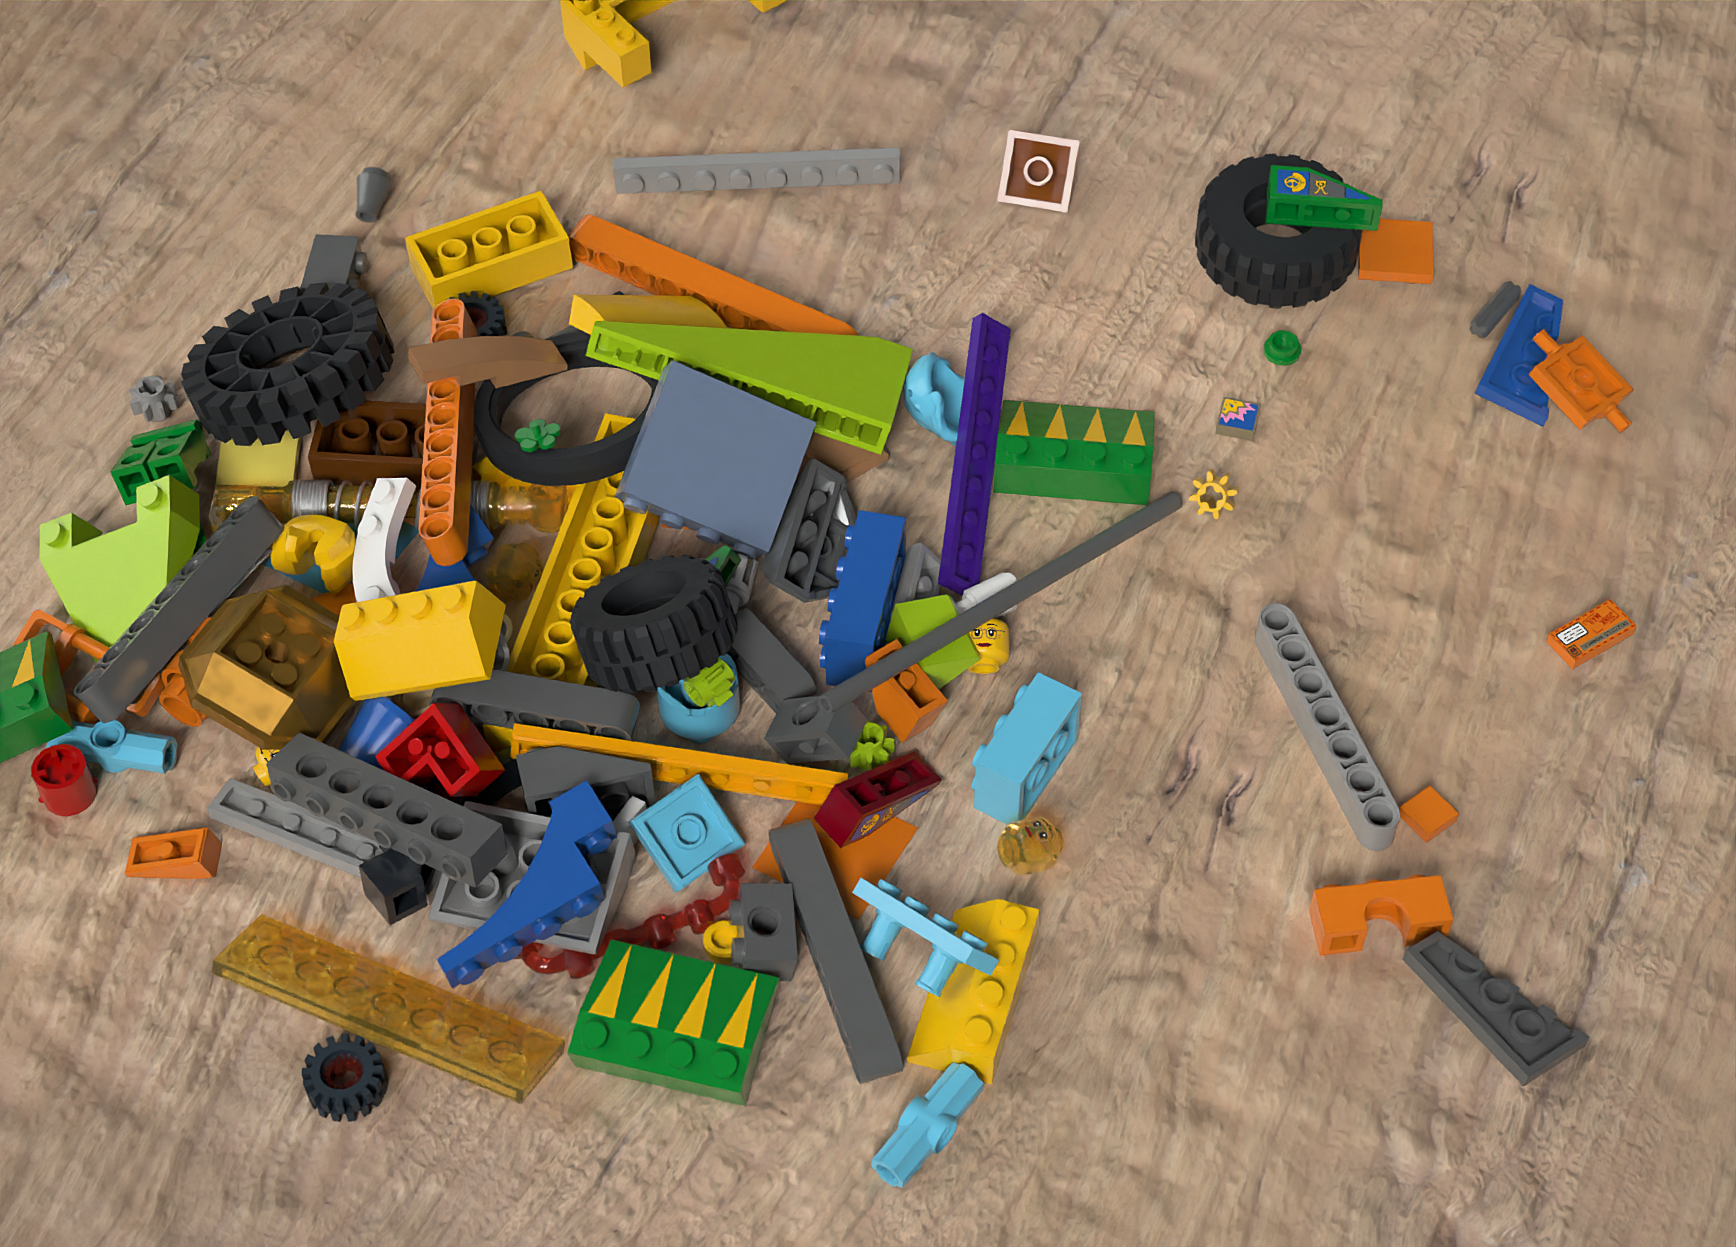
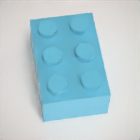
M1039 672L1029 686L1026 684L1022 685L1015 697L1014 708L1010 714H1003L999 718L993 731L994 737L988 745L982 744L973 758L972 766L975 767V777L972 781L971 789L974 790L975 809L1018 830L1078 740L1082 701L1081 692Z

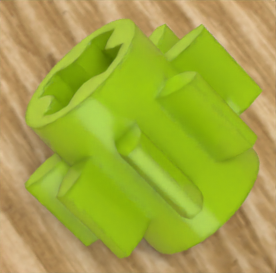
M718 658L716 664L710 668L702 669L699 675L691 679L687 677L686 681L683 682V687L688 697L700 707H704L706 704L709 707L716 705L719 708L733 696L729 688L733 686L732 683L735 681V676L730 667L722 659Z
M867 720L850 756V767L852 769L858 767L869 771L889 762V754L895 752L894 739L887 738L886 725L879 726Z

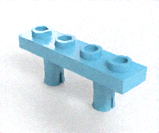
M860 878L852 893L876 907V912L878 913L863 944L861 943L860 945L862 950L884 961L901 928L908 927L933 943L931 947L934 950L919 979L915 982L916 985L927 992L940 997L943 988L958 963H965L991 976L999 960L984 951L988 944L987 942L967 931H964L962 936L958 935L955 932L959 925L938 913H935L932 919L927 915L930 907L911 896H907L905 901L899 898L903 891L880 878L877 885Z

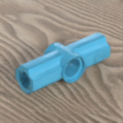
M116 720L108 723L100 721L97 724L71 721L72 731L48 741L46 748L58 744L73 745L81 750L86 761L99 763L105 771L110 773H119L127 768L163 774H166L168 770L172 771L177 760L176 751L178 746L174 737L127 730Z
M952 1062L924 1097L918 1095L910 1102L899 1120L898 1129L872 1159V1168L879 1174L882 1180L892 1187L898 1186L903 1189L931 1153L938 1154L945 1148L956 1131L958 1120L983 1091L984 1083L977 1077L975 1071L963 1063L956 1064Z

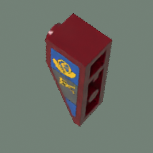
M914 751L834 785L814 819L840 848H843L872 834L937 787L942 780Z

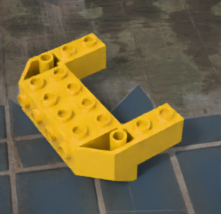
M560 0L564 37L585 70L599 64L624 88L652 73L649 41L630 24L675 0ZM787 0L749 1L762 13H765Z

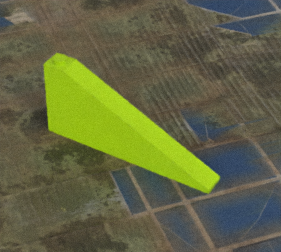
M595 321L585 356L656 380L660 379L663 368L671 361L678 362L816 422L814 433L881 455L893 423L913 349L871 336Z

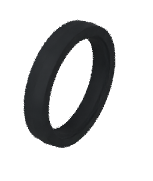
M584 331L545 339L552 340L566 361V371L588 367H611L626 370L585 356L591 335ZM562 372L500 388H495L491 380L486 379L480 386L475 398L474 420L477 436L490 462L504 474L523 482L545 486H568L601 480L625 471L659 380L632 372L645 380L652 388L649 402L642 413L622 430L604 439L581 446L547 450L538 448L533 452L521 450L520 443L509 437L502 430V418L508 406L520 393L533 384Z

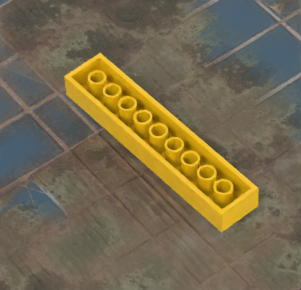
M605 413L595 441L615 434L631 424L635 419ZM624 471L601 480L577 484L510 654L506 672L598 687V684L587 673L570 624L572 610L579 597H584L585 591L592 585H598L602 578L609 574L614 575L624 567L629 565L633 567L644 561L660 516L646 511V514L630 511L623 506L624 501L615 498ZM483 724L486 743L493 753L511 746L513 729Z

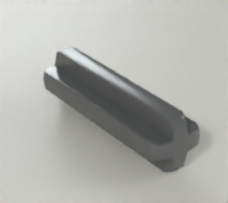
M1511 281L1504 282L1473 318L1470 332L1476 334L1479 338L1487 337L1520 298V286L1514 285Z

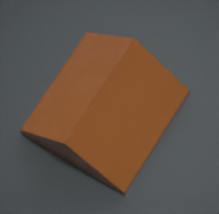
M1009 130L997 201L1068 213L1078 177L1080 141Z

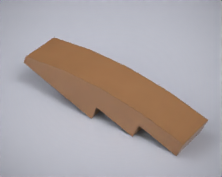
M480 336L443 340L408 347V360L423 384L454 376L459 386L490 379L495 388H500L567 370V363L552 340L520 336Z

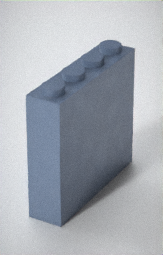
M671 361L663 368L615 498L624 501L623 506L630 511L639 514H646V511L660 516V522L666 526L675 529H682L684 526L697 532L696 537L702 541L716 545L719 541L732 546V550L737 555L740 553L747 556L748 559L753 560L755 556L761 557L770 551L816 422L678 362Z

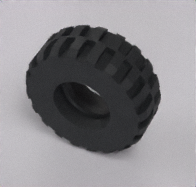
M1264 154L1263 157L1254 158L1252 156L1242 159L1239 164L1235 166L1231 164L1219 173V177L1213 178L1206 186L1205 194L1201 196L1195 233L1197 258L1201 266L1206 269V274L1216 285L1220 284L1227 294L1232 297L1238 296L1244 299L1246 303L1257 306L1258 303L1269 305V308L1281 309L1282 306L1296 308L1305 306L1310 301L1318 302L1330 295V291L1334 292L1346 282L1347 277L1352 274L1356 266L1363 230L1277 224L1293 228L1302 233L1292 237H1278L1261 232L1255 227L1271 224L1266 223L1267 187L1271 165L1307 167L1340 182L1344 180L1335 171H1329L1324 168L1323 164L1314 160L1310 162L1300 159V156L1297 155L1277 156V154Z

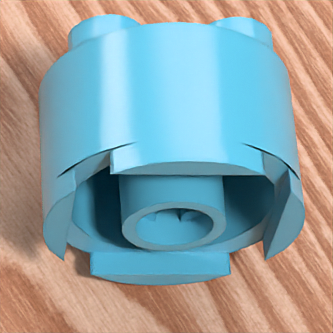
M727 653L725 656H719V658L730 667L735 676V681L732 683L733 686L729 688L733 696L719 708L716 705L709 707L708 704L704 707L696 705L684 690L683 682L686 681V678L680 680L679 684L670 687L667 685L657 687L659 714L663 723L672 732L684 738H689L694 743L702 744L708 742L712 737L723 733L735 722L741 709L739 682L735 663Z

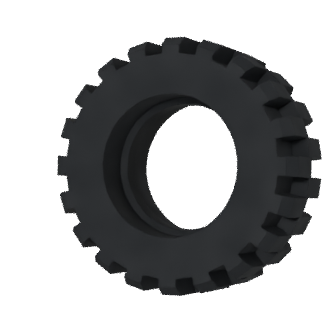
M673 555L663 556L662 559L654 561L649 559L641 561V564L633 567L630 565L624 567L614 575L609 574L602 578L598 585H592L585 591L584 597H579L570 618L571 629L590 678L601 687H605L610 691L617 692L622 690L624 693H635L637 690H644L645 692L655 691L657 687L665 685L670 687L679 684V681L687 677L691 679L699 675L702 669L710 668L716 664L719 656L726 655L730 650L731 644L734 643L738 631V622L721 572L705 559L700 557L695 559L688 555H682L680 558H675Z

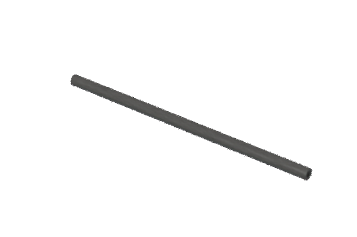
M1173 491L826 691L818 697L821 709L825 713L831 714L1182 508L1181 497Z

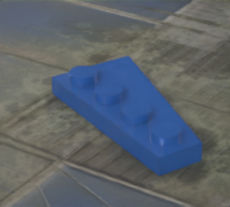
M1529 284L1474 394L1542 427L1549 415V396L1529 376V373L1536 365L1545 360L1547 354L1532 339L1545 329L1555 341L1557 340L1563 307L1562 299Z

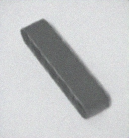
M495 669L492 670L490 680L434 688L429 704L430 706L433 703L460 704L469 719L475 723L513 729L514 723L629 741L632 739L640 709L639 701L628 693L614 692L603 688Z

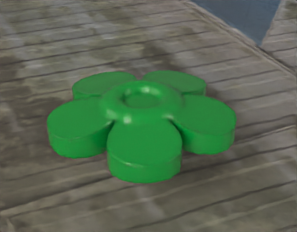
M536 419L530 422V429H518L515 433V438L520 443L521 450L525 452H533L538 449V446L542 450H547L556 444L555 438L560 435L561 430L557 423L546 425L545 420Z

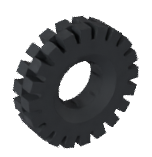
M313 283L308 286L303 295L299 286L281 290L279 302L272 304L269 295L251 302L255 312L247 314L239 308L224 319L229 328L213 326L202 336L205 344H195L187 355L190 362L183 364L181 371L183 381L181 382L203 428L208 434L212 433L215 439L224 443L233 439L235 445L251 446L259 438L263 446L280 443L286 429L289 430L293 439L312 433L311 421L315 419L324 427L341 419L337 410L339 406L353 411L367 400L363 391H376L385 380L382 373L390 372L394 361L391 354L395 353L393 341L373 298L370 299L367 292L360 288L353 291L351 285L336 283L329 289L327 283ZM309 348L302 355L288 363L263 369L285 355Z

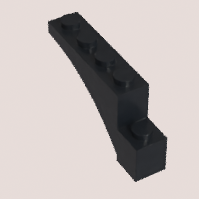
M511 746L494 753L505 768V771L477 796L450 797L440 781L425 788V790L463 807L465 801L492 806L502 797L522 785L517 759L511 758ZM379 845L383 853L358 866L365 896L387 923L392 925L428 906L426 891L436 869L426 864H418L403 853L391 848H383Z

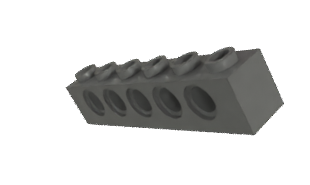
M300 732L266 763L271 789L279 799L286 802L291 801L308 809L317 817L323 816L334 821L349 832H357L374 840L383 848H391L403 853L418 864H426L443 872L452 880H460L476 888L507 855L502 824Z

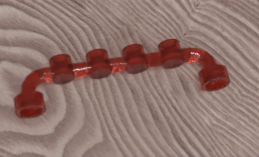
M735 853L725 854L714 859L707 866V870L713 884L724 887L721 895L708 901L706 899L695 900L687 904L683 910L669 915L656 914L645 920L642 925L628 930L624 928L612 930L605 934L596 955L564 949L559 955L543 957L538 954L543 944L532 942L523 947L521 953L514 959H522L525 965L536 973L551 975L568 970L570 978L580 979L594 971L595 967L592 961L604 956L610 940L633 945L649 940L653 949H662L675 942L676 936L674 931L690 926L693 934H703L711 924L716 923L714 916L729 910L730 899L736 900L740 887L739 879L744 875L745 869L739 856Z

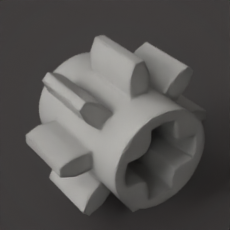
M159 375L141 378L135 388L129 389L132 399L130 405L134 416L143 413L145 421L148 423L150 421L160 422L166 420L172 410L178 409L175 399L177 393L173 382L164 385L162 377Z

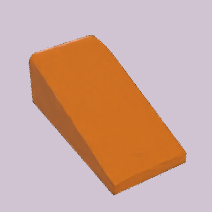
M208 827L134 837L130 846L125 875L127 877L213 878L217 872L222 847L221 841Z

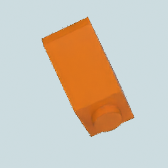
M896 639L868 655L865 659L866 668L901 649L903 646ZM917 663L872 689L877 713L902 743L932 726L948 702L946 697Z

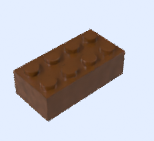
M366 400L353 411L341 406L337 407L341 419L326 427L317 420L308 453V461L315 481L317 479L319 481L321 479L323 481L330 479L334 484V488H339L342 482L348 479L353 484L354 489H359L363 481L367 479L375 486L377 478H408L416 485V493L420 492L426 404ZM475 420L473 427L472 466L475 464L479 445ZM348 483L343 486V488L351 489ZM365 484L363 489L371 490L369 484Z

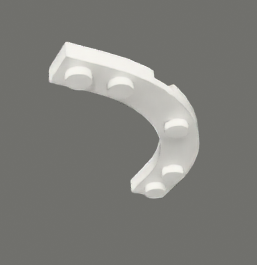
M377 478L362 521L358 526L354 548L353 585L357 602L401 594L397 582L392 579L390 567L395 565L398 535L416 485L408 478Z

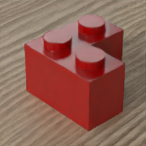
M433 703L375 756L384 771L423 789L438 778L450 797L477 796L505 771V768L460 704Z

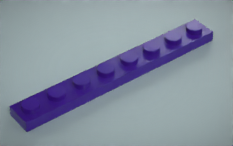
M984 313L972 319L938 577L939 585L963 596L964 590L980 583L1011 333L1009 327Z

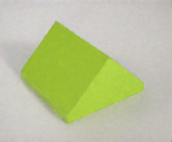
M946 594L895 604L886 635V643L889 644L897 639L904 647L958 616L960 613L953 598ZM967 633L917 664L936 687L940 689L978 662L981 657L970 634Z

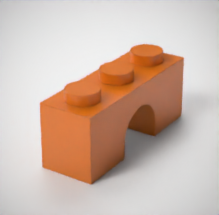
M1416 874L1405 879L1392 881L1372 879L1363 884L1347 886L1329 884L1320 889H1314L1309 908L1320 956L1362 951L1368 931L1366 922L1372 919H1385L1395 924L1401 932L1404 946L1415 945L1437 931L1448 938L1454 920L1441 875L1425 876Z

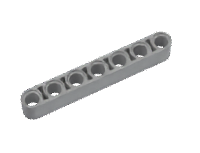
M1273 603L1265 606L1260 611L1255 643L1358 841L1362 846L1373 851H1382L1389 848L1394 841L1400 819V810L1294 612L1284 604ZM1373 822L1381 823L1383 826L1376 825Z

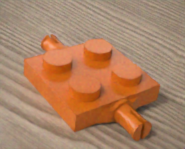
M1543 329L1532 339L1547 354V357L1533 368L1529 376L1580 430L1594 420L1605 417L1620 434L1632 425L1633 422L1617 406L1634 389L1583 335L1571 343L1559 345Z

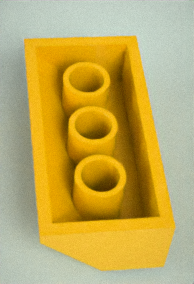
M477 580L342 605L334 644L350 697L355 701L490 680L506 605Z
M994 899L954 911L951 921L959 925L955 933L962 936L963 932L967 931L987 942L988 944L984 951L997 958L999 962L991 976L965 963H958L943 988L940 997L928 992L909 1049L907 1062L943 1072L946 1071L952 1062L956 1064L963 1063L975 1071L977 1077L982 1082L993 1084L1038 936L1040 909Z

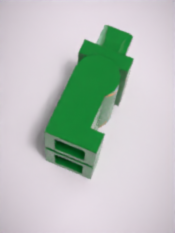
M198 419L133 435L130 440L132 445L126 448L110 471L125 506L137 503L136 487L168 475L190 489L195 488L198 481L194 471L199 463H203L211 455L206 442L207 436Z

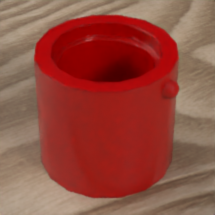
M58 744L42 750L34 758L31 766V776L40 794L38 801L44 803L48 811L55 815L67 817L83 812L94 802L97 794L96 784L98 783V778L93 777L86 758L80 749L73 745Z

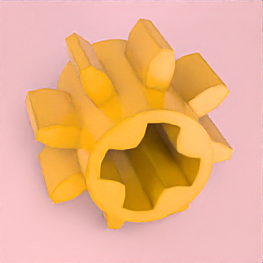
M1212 468L1207 472L1206 481L1199 477L1193 480L1192 483L1199 490L1189 496V500L1198 502L1200 506L1198 515L1203 514L1206 510L1213 512L1214 518L1218 519L1221 515L1222 507L1232 511L1236 506L1229 497L1237 494L1239 487L1230 486L1228 482L1230 478L1229 472L1223 477L1215 476V471ZM1211 486L1214 487L1215 492H1222L1217 502L1214 501L1213 496L1206 495Z

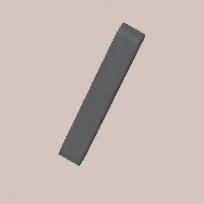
M258 496L245 500L229 515L77 684L74 694L102 723L114 720L130 705L281 534L284 528L282 523Z
M808 818L769 829V840L784 884H792L794 911L859 1084H863L902 1072L903 1063L896 1039L811 819Z

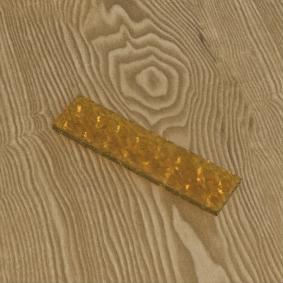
M263 914L255 919L213 959L212 974L520 1104L524 1102L564 1053L565 1039Z

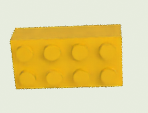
M541 190L405 237L411 269L433 310L437 305L451 297L459 299V293L464 292L465 297H471V291H477L480 298L483 293L493 297L573 268L569 237Z

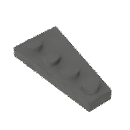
M1439 931L1410 947L1405 952L1402 960L1523 1087L1584 1048L1590 1038L1580 1029L1576 1028L1573 1032L1555 1020L1558 1014L1544 1004L1538 1008L1518 994L1520 988L1508 979H1497L1484 970L1485 963Z

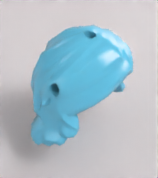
M931 352L927 356H921L906 376L903 386L904 404L919 425L933 432L938 437L943 438L944 441L950 442L951 445L956 446L965 378L955 373L946 359Z

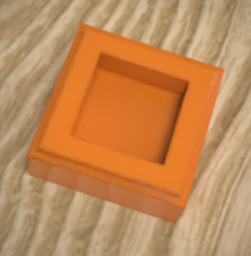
M1430 785L1399 806L1400 818L1426 843L1457 822L1459 813Z

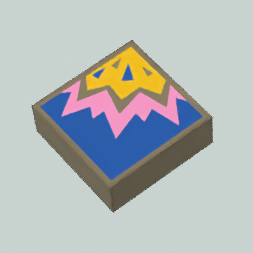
M1224 397L1215 434L1253 441L1261 404Z

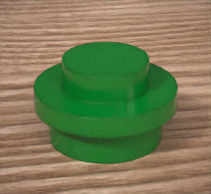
M1281 330L1271 334L1265 341L1263 352L1271 363L1287 366L1295 363L1300 358L1301 345L1295 334Z

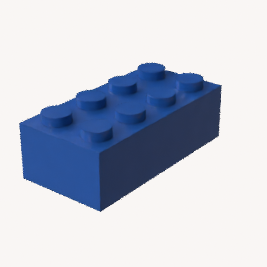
M859 510L855 526L848 525L845 536V548L848 549L847 556L839 557L836 571V580H840L838 589L831 588L827 606L828 612H831L829 621H822L819 632V644L823 645L820 655V668H826V685L837 686L866 669V657L886 645L891 611L906 555V517Z

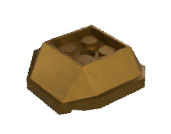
M286 584L226 600L179 656L178 666L184 679L191 707L263 750H281L299 732L325 744L357 702L350 697L334 644L339 616ZM269 660H279L282 663H273Z

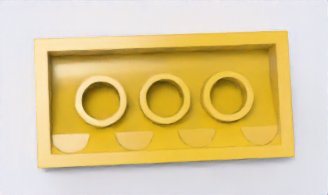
M574 295L569 320L570 325L590 335L595 321L727 328L721 318L709 306L693 296Z

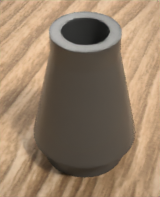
M367 167L357 176L356 217L360 221L373 223L377 220L378 213L392 188L390 175L386 171L376 167Z

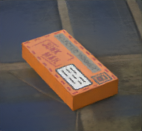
M1609 599L1549 633L1546 642L1573 670L1632 636L1637 625Z

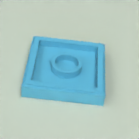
M699 774L693 776L628 821L674 892L680 891L745 845V842Z

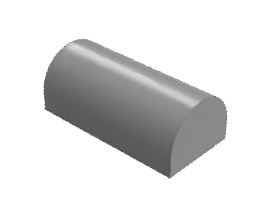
M921 542L911 545L906 551L891 617L895 604L935 597L939 594L941 585L938 584L941 559Z

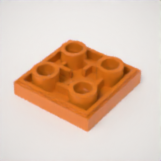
M1380 219L1378 231L1363 230L1358 252V279L1432 284L1434 277L1433 222Z

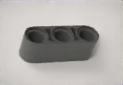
M742 609L735 614L738 622V631L734 643L731 644L727 654L734 661L737 672L765 703L777 713L783 700L815 696L817 688L811 676L763 623L748 609Z

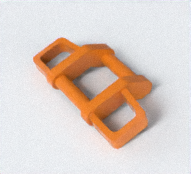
M39 609L33 611L14 642L15 646L35 637L44 624H50L62 630L54 644L61 677L78 650L100 660L110 648L87 636L83 628L75 624L68 625ZM158 672L151 680L141 699L136 704L130 703L124 711L140 717L146 716L165 686L161 678L162 674ZM65 692L69 713L74 715L76 722L95 724L99 721L81 700Z

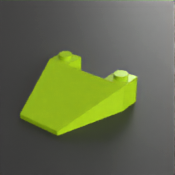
M170 475L136 487L137 522L102 535L101 530L72 512L40 524L39 559L73 623L83 628L87 636L108 647H111L193 556L200 530L199 494ZM92 657L96 664L99 660Z

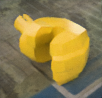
M322 515L298 516L283 526V531L269 547L273 550L270 554L271 564L278 572L298 576L306 573L316 563L321 568V577L324 580L326 590H329L333 595L339 593L353 580V557L357 538L349 525L342 521Z

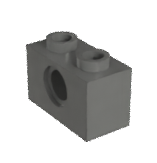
M819 696L786 699L782 701L764 739L787 764L850 758L868 719L858 709L854 701L831 714H827L819 705Z
M741 883L736 900L730 899L728 910L729 925L737 926L738 937L732 938L731 942L732 964H739V969L779 977L780 981H791L798 962L792 884ZM754 929L765 930L769 935H761Z

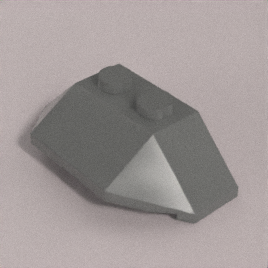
M814 458L808 461L793 485L770 551L764 555L760 568L772 585L804 603L828 599L831 588L838 589L840 580H836L838 560L840 556H847L848 549L845 548L848 525L855 526L856 522L853 505L846 492L848 487L845 477Z

